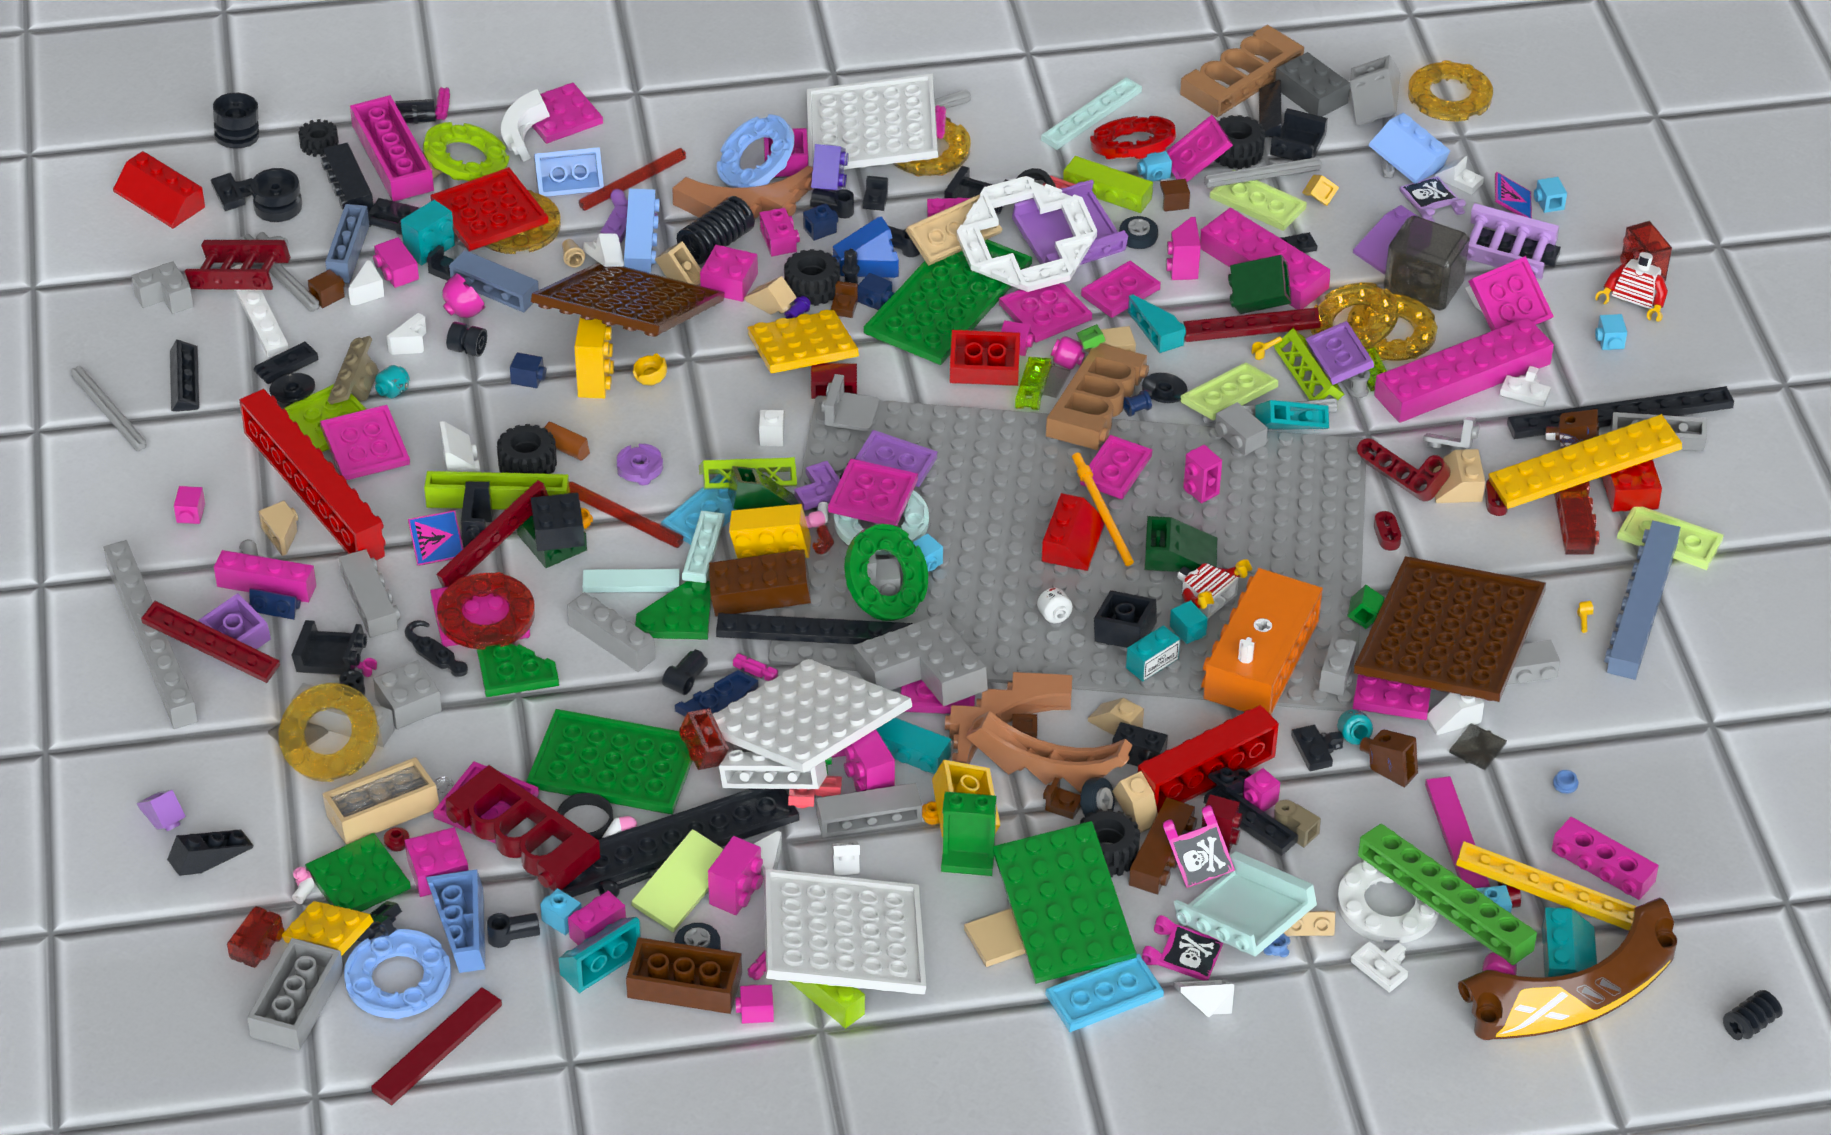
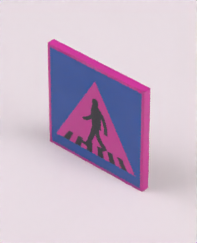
M1496 172L1495 202L1517 215L1532 218L1531 191Z
M455 510L408 519L417 566L451 560L463 550Z

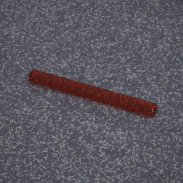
M678 148L579 199V207L586 211L610 199L613 190L620 189L625 191L685 160V150L683 151L682 148Z
M573 481L569 482L570 493L578 492L580 501L675 548H679L683 544V535Z

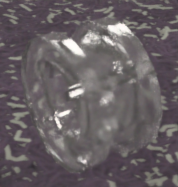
M439 777L433 781L437 788L438 800L442 801L454 786V782L448 777ZM442 787H447L444 792L440 791Z

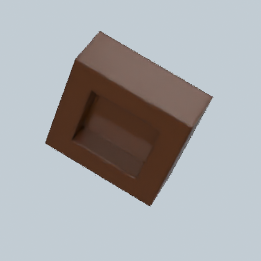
M1013 714L1012 727L1037 738V714Z

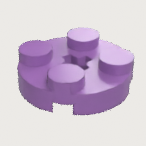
M639 444V447L631 448V445L627 446L617 455V474L628 481L637 482L639 485H648L663 470L661 452L649 444Z

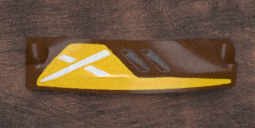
M1659 897L1635 907L1633 923L1625 940L1610 956L1585 970L1556 977H1523L1494 970H1485L1459 981L1458 989L1461 997L1466 1003L1473 1002L1472 1014L1476 1018L1474 1026L1475 1035L1482 1040L1531 1037L1558 1032L1596 1020L1629 1002L1645 990L1674 959L1677 937L1672 932L1674 920L1666 901Z

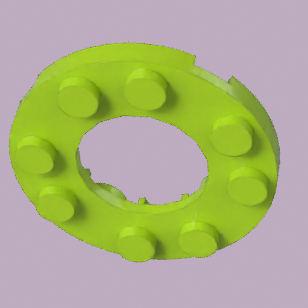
M452 122L440 123L431 127L424 138L423 151L432 167L450 175L454 180L471 181L505 169L509 162V155L506 154V147L502 141L492 133L471 124L452 125ZM453 142L468 143L481 150L486 160L485 162L481 161L480 164L475 162L463 164L462 160L457 161L450 157V153L446 152V146Z

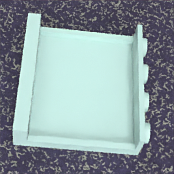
M1235 851L1230 855L1235 871L1223 875L1189 904L1176 899L1174 901L1176 917L1181 924L1187 925L1202 934L1209 935L1222 943L1231 945L1242 952L1256 957L1314 908L1317 902L1313 884Z

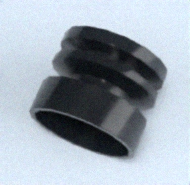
M237 92L227 93L215 99L213 103L214 137L218 144L227 148L238 149L249 147L256 143L259 138L258 102L255 98L248 94Z

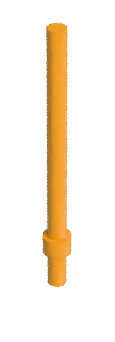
M1080 453L1073 454L1072 459L1077 467V474L1080 480L1084 481L1125 566L1132 565L1134 560L1092 478L1093 473L1090 467L1085 464Z

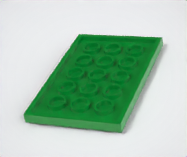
M555 709L526 783L534 785L542 791L569 796L579 793H593L604 797L612 804L673 815L699 746L700 735Z
M1092 821L993 846L995 860L1035 984L1137 957Z

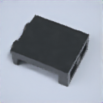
M1287 108L1284 114V123L1281 127V137L1273 136L1271 139L1270 155L1293 161L1315 158L1326 136L1328 118Z
M961 166L945 189L944 198H973L980 195L984 187L993 184L970 178V168ZM1003 206L994 208L996 215L1001 213Z
M466 481L461 515L463 549L486 528L485 522H492L493 511L490 482Z
M305 620L291 654L296 672L341 675L345 671L355 670L356 666L360 664L362 649L367 645V635L363 632L361 624L355 625L353 633L318 631L315 621Z

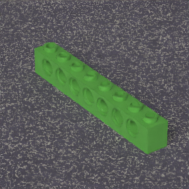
M1381 823L1360 837L1358 850L1360 858L1494 953L1504 958L1511 965H1515L1534 951L1537 935L1535 930L1460 879L1453 872L1440 865L1433 858L1420 851L1413 844L1397 835L1393 830H1390Z

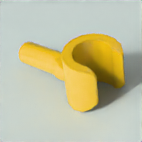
M1279 336L1266 343H1253L1252 354L1255 353V359H1263L1265 357V350L1281 342V337Z
M1591 601L1580 602L1577 614L1581 619V631L1583 633L1588 631L1587 615H1593V604Z

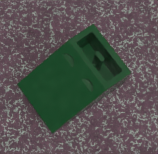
M732 466L728 495L733 509L744 510L799 504L793 493L757 469Z
M1147 516L1144 570L1179 572L1186 566L1195 571L1202 564L1206 563L1217 568L1218 538L1172 517Z

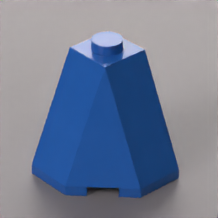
M882 216L877 217L833 246L832 257H836L837 262H839L840 276H844L842 272L844 252L852 248L857 252V264L860 267L857 277H866L869 273L882 278L899 277V259L897 252H894L890 240L893 237L890 228Z

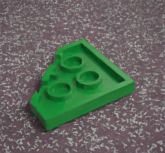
M686 581L636 614L635 626L657 639L708 640L711 609L710 581H706V583Z
M499 634L475 638L486 697L559 686L555 661L548 658L544 660L536 656L534 651L520 644L515 646L507 642V638Z

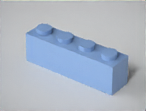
M629 189L624 267L651 273L652 264H656V251L653 250V246H657V233H654V229H658L659 217L655 216V212H659L660 199H655V190Z

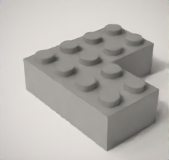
M942 614L854 645L856 670L865 681L882 686L883 688L893 690L922 679L943 706L988 690L986 666Z

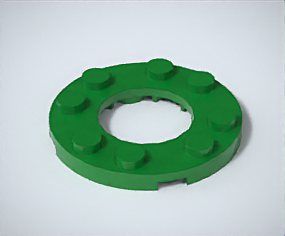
M878 524L860 531L850 542L844 563L846 584L853 599L863 611L882 621H895L913 614L919 603L923 602L928 588V568L919 545L915 546L908 538L909 534L906 531L890 524ZM877 550L890 552L901 565L903 583L900 590L893 596L880 594L878 589L869 581L871 578L868 577L867 566L870 557Z

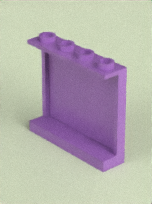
M1093 180L1079 182L1067 188H1060L1064 194L1070 196L1077 195L1083 198L1097 229V237L1080 265L1125 251L1128 240L1125 230L1120 232L1116 230L1092 191ZM1033 198L1014 204L1012 219L1039 263L1044 264L1059 260L1060 257L1055 248V242L1074 237L1062 209L1040 214Z

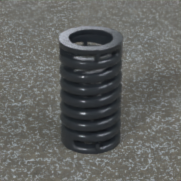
M731 196L677 233V244L683 241L697 264L700 265L708 259L715 245L729 246L732 242L742 237V235L752 230L755 224L754 215L745 201L737 196Z

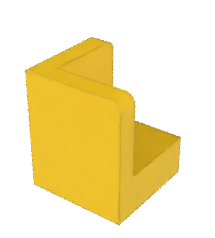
M1313 175L1302 193L1312 196L1323 205L1328 206L1339 187L1323 175Z

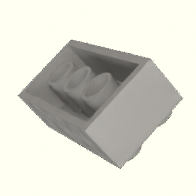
M292 938L247 1017L250 1036L300 1051L343 973L341 951Z

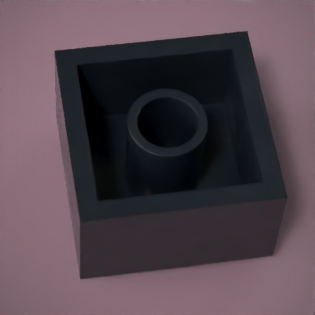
M578 492L531 498L537 551L585 546Z
M1110 590L1094 617L1095 642L1128 648L1150 634L1157 623L1156 599Z

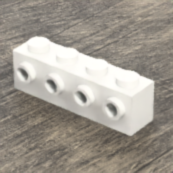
M742 750L728 752L719 765L723 788L819 789L827 776L825 760L802 773L754 752H743Z

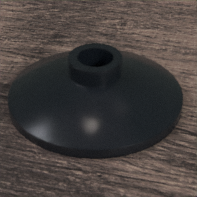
M291 373L276 379L271 384L269 392L279 402H297L313 393L315 381L307 374Z
M1153 373L1146 376L1142 382V390H1146L1152 400L1161 403L1181 401V395L1185 394L1188 390L1186 383L1181 378L1169 373Z

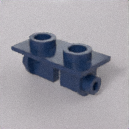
M249 589V605L257 613L295 620L296 609H299L301 605V600L297 599L296 596Z

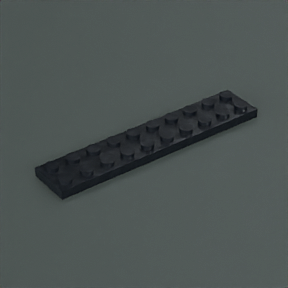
M751 788L599 839L600 858L561 891L571 897H575L598 889V884L604 881L612 880L619 882L646 873L651 869H658L692 829L716 845L723 847L729 843L733 836L746 839L799 821V812L795 806L788 805L789 795L785 789Z

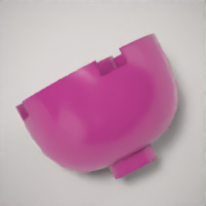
M457 273L444 285L442 297L445 304L443 307L451 316L455 313L461 318L474 317L485 308V304L472 286L469 287L467 284H463L466 280Z

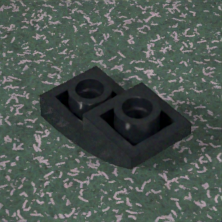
M1224 767L1210 773L1208 778L1229 793H1243L1244 781L1252 774L1243 768L1233 771L1228 767Z

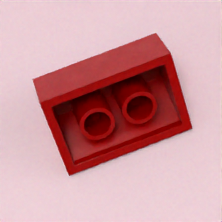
M1064 493L1060 494L1042 542V562L1085 571L1089 570L1105 523L1100 513L1085 498Z

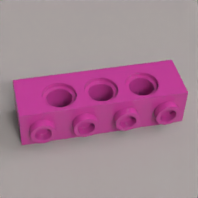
M1570 817L1554 835L1552 852L1599 877L1604 882L1622 890L1627 895L1640 900L1656 882L1658 864L1573 817Z

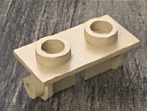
M1309 911L1286 930L1284 934L1286 936H1334L1335 911Z

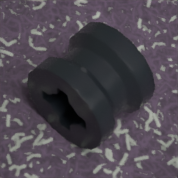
M349 670L341 674L339 677L341 694L358 700L363 698L365 686L362 673L356 670Z

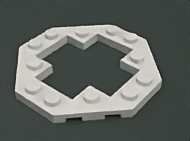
M1027 176L984 187L980 193V198L973 204L963 225H960L957 230V239L972 271L1026 292L1070 281L1097 237V229L1082 197L1064 194L1059 188L1045 184V186L1034 182L1033 178ZM1033 198L1040 214L1062 209L1074 237L1055 242V248L1060 257L1059 260L1020 270L1013 253L992 259L980 230L999 225V219L994 208Z

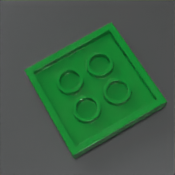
M375 833L305 864L306 871L311 873L314 883L330 905L362 912L411 889L410 881Z

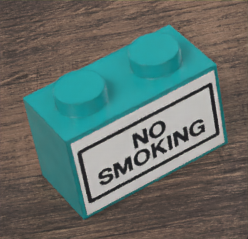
M1164 625L1127 648L1126 669L1142 682L1179 659L1180 638Z

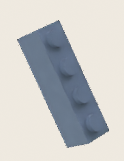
M345 204L325 261L326 270L330 269L336 275L341 276L344 283L350 284L369 229L367 206Z
M466 250L449 265L450 278L457 273L466 280L463 284H467L469 287L472 286L478 294L523 313L533 304L531 302L532 293L539 290L537 280Z

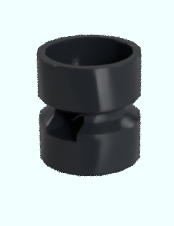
M454 321L448 330L447 348L448 350L461 353L465 350V353L468 355L480 357L486 347L487 330L476 326L469 327L468 324Z

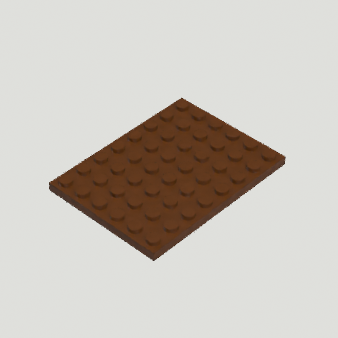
M598 262L533 292L531 302L538 304V307L543 309L555 308L559 309V312L562 314L571 315L575 313L581 315L580 317L585 320L598 319L602 320V324L613 326L617 324L623 326L625 330H641L647 336L656 337L722 302L725 292L624 266L605 267Z
M1405 556L1356 660L1354 673L1391 682H1400L1417 687L1421 686L1436 689L1437 691H1446L1462 696L1500 702L1545 593L1546 582Z

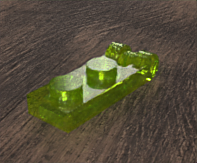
M1028 357L1015 399L1016 409H1024V407H1031L1032 410L1040 409L1041 398L1052 365L1051 358Z

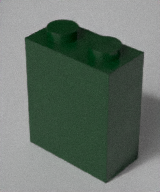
M1282 255L1230 265L1231 274H1228L1229 285L1232 287L1230 303L1240 314L1292 304L1288 262Z
M532 515L517 528V535L545 568L587 551L585 532V546L537 551Z

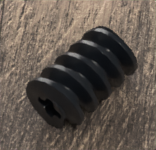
M1759 990L1754 995L1748 997L1746 1001L1741 1002L1739 1006L1726 1013L1723 1017V1024L1733 1039L1741 1040L1742 1037L1750 1039L1753 1037V1034H1757L1761 1029L1766 1028L1768 1023L1770 1024L1775 1021V1018L1782 1016V1006L1770 992Z

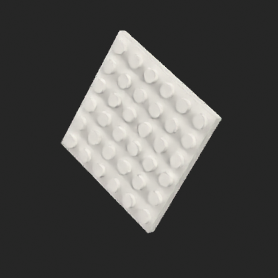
M933 73L807 89L808 166L813 168L815 144L842 146L845 148V152L849 153L848 166H844V170L938 158Z
M807 659L794 668L783 672L777 678L766 682L755 691L747 693L745 697L730 703L728 707L713 713L709 718L700 723L701 729L705 733L805 773L912 707L911 698L898 692L849 675L846 672L836 670L812 659Z
M765 869L764 907L767 979L925 994L926 974L919 885Z

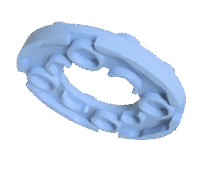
M768 114V117L761 119L757 116L743 123L728 137L720 150L722 156L720 161L717 162V172L721 180L729 188L767 185L772 178L787 166V161L794 147L792 128L783 118ZM763 137L773 140L771 145L772 153L770 156L767 155L765 163L761 166L756 165L757 168L741 169L740 158L749 144Z
M397 929L389 936L381 935L372 940L367 938L351 952L344 969L346 989L352 1001L367 1013L394 1019L413 1016L432 1007L445 994L451 979L450 959L442 949L441 944L428 934L410 929ZM396 956L412 958L424 970L423 979L419 982L418 986L408 988L404 993L400 994L398 992L394 994L384 992L372 980L373 971L378 964Z

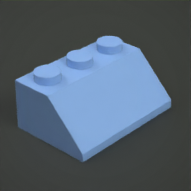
M1405 113L1390 119L1369 143V147L1414 184L1442 169L1450 153V150L1442 142L1438 141Z
M600 147L534 154L539 197L604 191Z

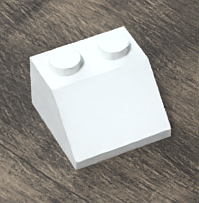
M445 421L440 422L446 471L480 472L479 460H474V458H477L476 445L471 444L470 436Z

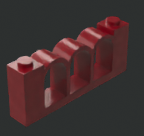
M490 765L445 799L446 814L453 823H458L465 829L470 825L474 835L483 840L495 839L497 850L502 855L509 858L521 857V863L526 872L538 876L539 882L545 888L549 887L553 891L557 888L562 890L600 858L599 840ZM501 800L511 806L494 819L480 818ZM526 818L537 824L520 837L506 836L508 832ZM552 835L563 842L546 855L531 854Z

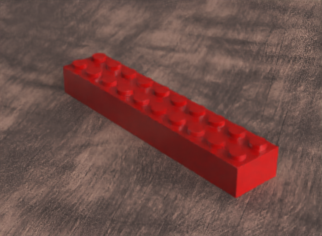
M261 389L239 399L245 435L348 554L366 549L370 558L374 557L375 560L385 557L384 546L386 542L382 535L384 525L381 518L372 513L367 502L363 503L354 488H350L345 477L336 472L331 461L328 462L324 458L322 451L319 448H315L310 437L301 432L296 421L293 422L289 418L284 408L281 409L276 398L273 395L270 396L265 389Z

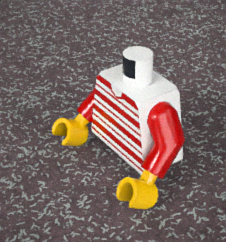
M1641 252L1638 260L1631 259L1627 264H1621L1616 268L1605 282L1604 290L1599 291L1595 298L1597 301L1600 295L1605 294L1607 296L1603 303L1605 305L1610 300L1609 293L1613 292V297L1650 309L1647 312L1649 320L1652 319V314L1657 312L1656 321L1659 322L1663 318L1660 309L1664 307L1668 290L1664 278L1661 276V269L1651 265L1653 256L1649 253Z
M1240 560L1236 563L1235 567L1229 569L1216 568L1207 563L1202 564L1195 571L1186 566L1183 567L1177 577L1183 581L1182 598L1186 603L1191 600L1207 618H1210L1237 595L1238 578H1246L1248 571L1252 570L1249 560Z

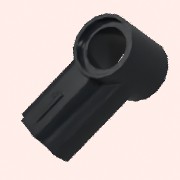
M813 189L810 207L815 208L827 204L832 211L834 210L839 218L846 219L853 216V192L847 189L839 190L836 193Z
M888 226L893 237L890 239L893 247L902 249V254L906 257L920 255L917 247L905 231L906 229L901 230Z
M697 649L690 651L676 667L672 665L667 668L662 678V685L687 695L694 685L695 678L708 665V659Z
M502 913L491 915L487 920L488 943L492 947L503 948L511 940L540 935L537 913L508 917Z

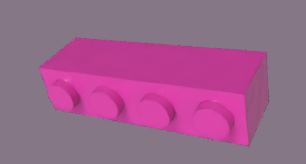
M225 550L221 551L214 565L217 587L244 592H249V589L252 588L296 596L302 602L309 603L317 586L313 565Z

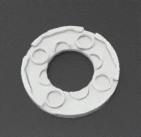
M1366 861L1352 867L1342 878L1338 889L1339 912L1347 925L1365 938L1381 943L1384 940H1399V943L1410 942L1426 935L1432 930L1439 919L1440 914L1415 896L1414 907L1401 916L1389 917L1373 911L1366 904L1365 891L1371 885H1376L1379 881L1384 883H1393L1394 881Z

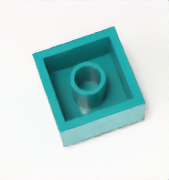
M435 199L401 219L403 244L421 266L427 263L429 252L433 251L438 245L444 247V252L455 246L452 211Z

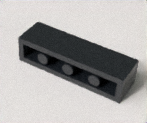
M348 142L323 148L322 168L327 170L328 181L333 183V190L335 196H339L341 209H344L345 204L367 206L369 212L373 207V196Z

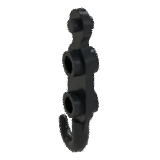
M417 620L406 626L404 631L405 637L412 643L420 656L441 669L449 668L451 674L456 677H462L468 673L467 664L463 661H456L451 650L431 637L418 636L413 632L414 628L419 626L429 627L430 624L428 622Z

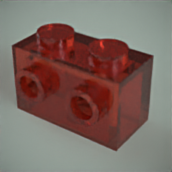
M710 708L687 712L679 729L681 739L685 741L691 760L694 761L698 770L718 767L725 758L729 748Z

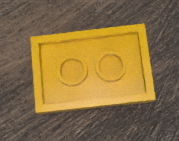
M313 901L282 933V937L285 943H289L294 938L339 950L342 956L374 921L368 913Z

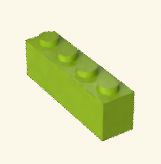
M1074 156L1064 169L1063 180L1073 184L1093 180L1092 191L1096 198L1114 205L1142 213L1152 200V181L1078 156Z
M789 981L845 1029L865 1015V994L858 988Z

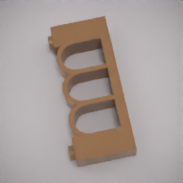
M1267 24L1255 31L1253 36L1245 38L1241 42L1240 49H1228L1221 54L1220 61H1209L1201 66L1200 71L1195 69L1181 78L1180 95L1218 118L1259 92V88L1273 83L1276 77V68L1303 55L1304 46ZM1255 55H1260V56H1262V57L1268 59L1269 62H1265V61H1263L1262 59L1258 58V57L1255 56ZM1236 68L1244 69L1250 74L1246 75L1241 71L1237 70ZM1215 80H1220L1228 84L1229 87L1226 88L1223 85L1216 82Z
M1102 343L1092 348L1048 415L1046 437L1098 450L1109 437L1113 417L1123 411L1124 397L1133 395L1135 385L1139 386L1142 379L1148 376L1149 365H1147V355Z

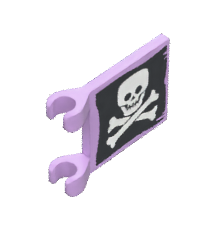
M1438 176L1416 184L1412 183L1400 187L1401 193L1420 212L1423 220L1427 223L1434 222L1432 215L1435 214L1434 209L1451 205L1456 215L1465 213L1463 206H1466L1465 200L1459 199Z

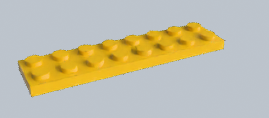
M1660 414L1489 473L1488 476L1495 491L1506 508L1509 509L1681 450L1682 442L1664 416Z

